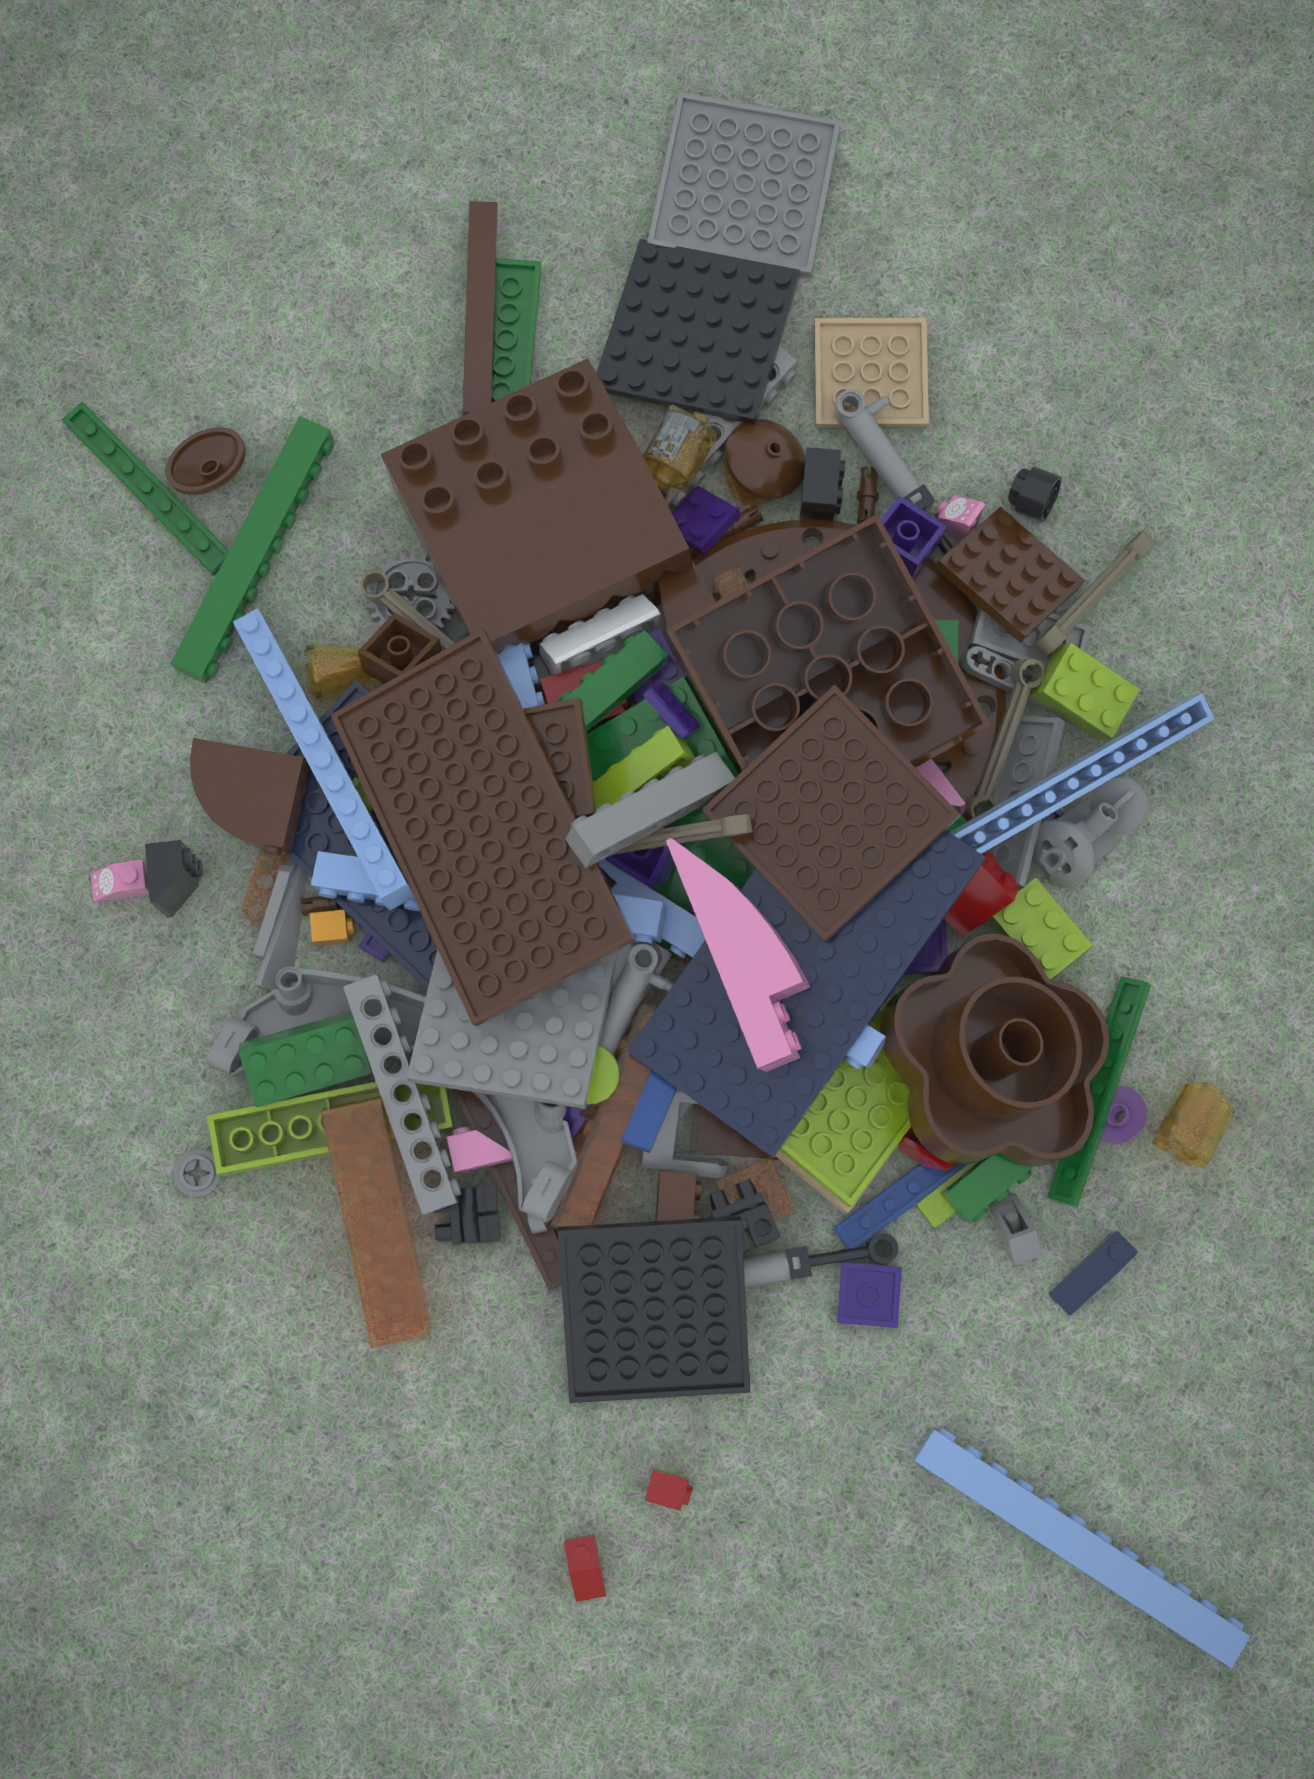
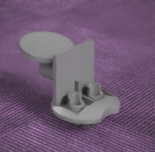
M1115 776L1094 789L1090 801L1091 810L1082 801L1058 819H1048L1040 824L1031 863L1043 870L1049 884L1060 888H1074L1085 882L1093 871L1094 863L1120 844L1111 833L1127 834L1142 824L1147 815L1148 802L1147 796L1139 784L1130 778Z

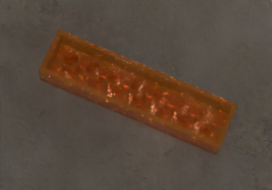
M642 1003L640 1010L636 1009L629 1023V1029L631 1030L629 1037H622L617 1050V1056L620 1057L618 1061L620 1081L617 1090L609 1099L594 1105L597 1114L595 1119H589L582 1134L583 1138L586 1139L583 1148L577 1146L575 1150L578 1167L565 1196L550 1220L552 1222L550 1226L553 1230L558 1231V1227L593 1225L626 1146V1144L622 1143L621 1139L652 1070L628 1053L627 1050L656 1008Z
M381 1095L324 1107L320 1113L371 1348L430 1336L433 1328L387 1113Z

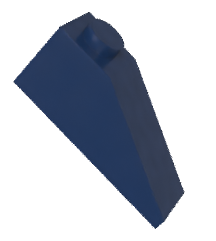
M1117 1230L1113 1231L1049 1295L1071 1316L1139 1252Z

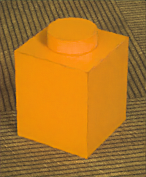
M345 910L310 913L312 943L315 946L350 943V935L355 934L353 917L348 918V913Z

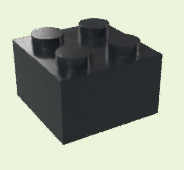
M807 447L799 520L833 521L834 515L840 514L846 463L845 460H840L841 450Z

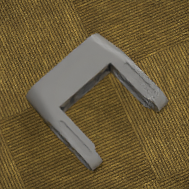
M677 1089L651 1152L648 1153L641 1150L640 1166L658 1171L697 1173L696 1176L727 1177L729 1163L718 1159L714 1155L674 1152L680 1102L698 1104L681 1090Z

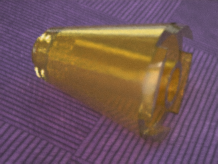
M323 645L305 646L304 656L310 655V662L305 664L310 693L315 695L314 702H321L344 693L355 680L361 685L376 680L362 671L358 655L360 648Z

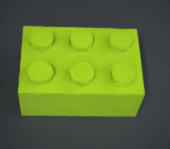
M1068 643L1055 649L1044 668L1045 676L1043 682L1038 687L1033 688L1030 696L1091 737L1102 741L1113 739L1140 689L1074 644Z
M1034 878L1017 892L1014 902L988 919L999 934L1014 938L1026 946L1037 958L1046 976L1051 980L1093 946L1037 878Z

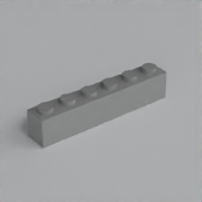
M717 752L708 756L701 754L694 758L689 766L683 769L681 766L674 768L660 781L657 778L652 779L643 786L642 790L636 793L632 790L624 794L619 799V802L613 805L610 803L602 805L595 811L594 815L588 818L585 815L577 818L571 823V829L565 840L583 866L587 868L707 805L735 777Z

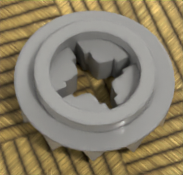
M195 1149L183 1154L176 1162L174 1180L177 1187L184 1194L192 1197L209 1195L219 1186L221 1176L216 1174L212 1153ZM199 1160L201 1170L210 1172V1175L202 1176L197 1186L195 1177L186 1174V1172L196 1170Z

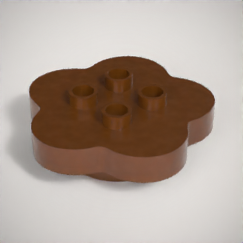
M996 933L977 936L950 953L941 964L937 975L927 976L915 981L894 995L888 1002L880 1021V1033L887 1037L883 1050L893 1068L908 1083V1114L910 1123L920 1143L931 1154L949 1163L971 1164L999 1153L1016 1163L1038 1167L1054 1163L1075 1153L1087 1141L1094 1119V1106L1089 1083L1106 1059L1109 1047L1108 1027L1101 1010L1086 993L1070 984L1049 979L1034 954L1021 942L1009 936Z

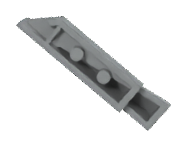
M289 856L286 865H282L278 871L252 953L256 958L263 959L255 986L269 992L274 989L278 990L276 975L281 969L290 966L295 967L302 921L301 905H304L301 903V898L305 897L308 874ZM292 982L288 983L286 987H292Z

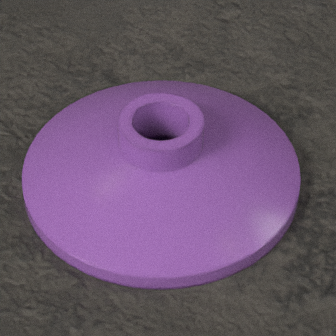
M1126 1086L1117 1087L1101 1140L1110 1144H1124L1140 1134L1147 1120V1107L1138 1092ZM1125 1113V1119L1122 1122H1118V1116Z

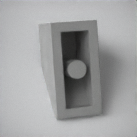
M1016 1193L1008 1195L998 1203L993 1201L988 1205L1004 1247L1014 1266L1042 1256L1037 1230Z

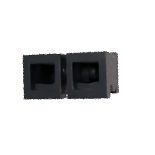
M750 1179L735 1185L741 1200L732 1204L729 1203L724 1189L709 1195L713 1210L711 1211L712 1218L741 1216L743 1253L752 1249L746 1232H750L755 1248L780 1239L781 1235L761 1192H757Z
M496 1183L460 1188L461 1195L457 1196L459 1202L434 1211V1213L450 1212L451 1223L435 1224L436 1241L452 1242L453 1245L501 1243L499 1215L482 1216V1213L499 1212Z

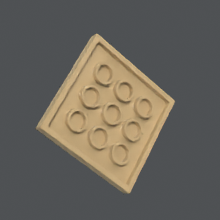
M815 318L816 428H846L834 416V407L837 399L846 390H856L863 395L865 406L884 396L889 399V404L873 415L881 428H928L927 318ZM844 403L842 405L847 412L856 411L855 406L851 403Z

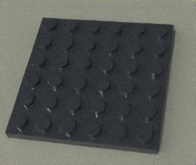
M640 239L597 370V375L607 393L755 424L799 283L800 270L679 246L675 248L655 246L654 244L647 243L648 240Z
M741 1216L558 1227L569 1403L750 1392Z

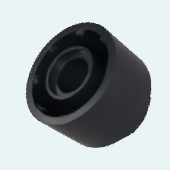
M1035 466L1031 470L1021 469L1011 485L1008 501L1011 505L1015 506L1017 513L1044 522L1058 497L1062 477Z

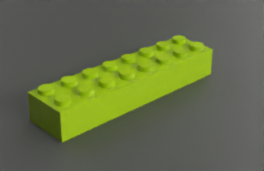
M376 1082L277 1101L259 1107L252 1106L207 1115L216 1174L222 1177L397 1142ZM417 1083L420 1092H426L432 1109L427 1110L430 1121L436 1120L440 1133L455 1130L448 1088ZM403 1084L397 1088L396 1097L399 1101L406 1102L411 1098L412 1091L408 1085ZM417 1113L409 1114L406 1118V1126L413 1131L420 1128L422 1124L421 1117Z

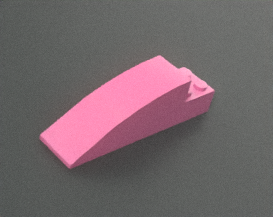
M672 838L666 840L757 1068L768 1072L799 1059L798 1050L802 1049L796 1033H792L791 1029H788L786 1022L790 1021V1017L784 1004L779 1002L784 998L811 988L797 960L766 917L733 883Z

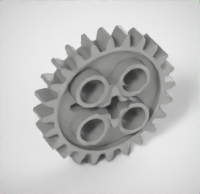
M412 551L410 558L406 559L401 552L399 555L400 561L396 562L390 556V565L388 567L380 563L381 571L388 577L391 585L396 579L405 580V584L401 588L392 587V589L418 612L426 606L433 608L432 613L424 617L444 632L445 628L442 622L452 623V618L448 612L456 613V610L431 561H427L426 553H423L420 559H417L415 552ZM426 579L434 581L430 588L424 589L420 587L421 582ZM376 581L372 584L369 582L367 586L373 591L369 592V594L376 595L381 593L385 588V582ZM411 593H416L413 601H408ZM433 596H437L436 600H432L430 598ZM371 602L366 605L369 612H374L370 616L372 622L379 621L378 629L392 615L390 614L391 610L382 602Z

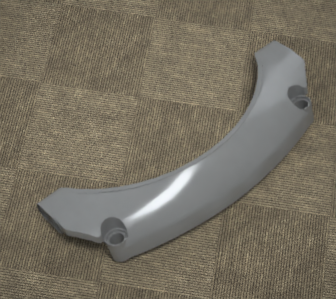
M284 967L276 975L278 990L274 989L253 1003L243 1007L238 1017L232 1016L226 1022L209 1050L207 1064L234 1077L246 1075L238 1052L240 1043L351 1011L343 986L365 978L314 969ZM290 982H297V984L293 987H286V985ZM389 985L392 996H389L388 1000L391 1008L397 1007L402 1024L397 1026L401 1037L407 1036L412 1050L409 1054H412L426 997ZM371 1000L366 1007L367 1013L371 1017L379 1015L382 1011L380 1001ZM388 1028L380 1029L376 1034L377 1042L381 1045L388 1044L392 1039L391 1031ZM473 1092L492 1114L505 1136L517 1174L519 1210L546 1223L550 1222L565 1196L578 1167L568 1122L563 1120L567 1112V1106L556 1105L554 1107H547L546 1103Z

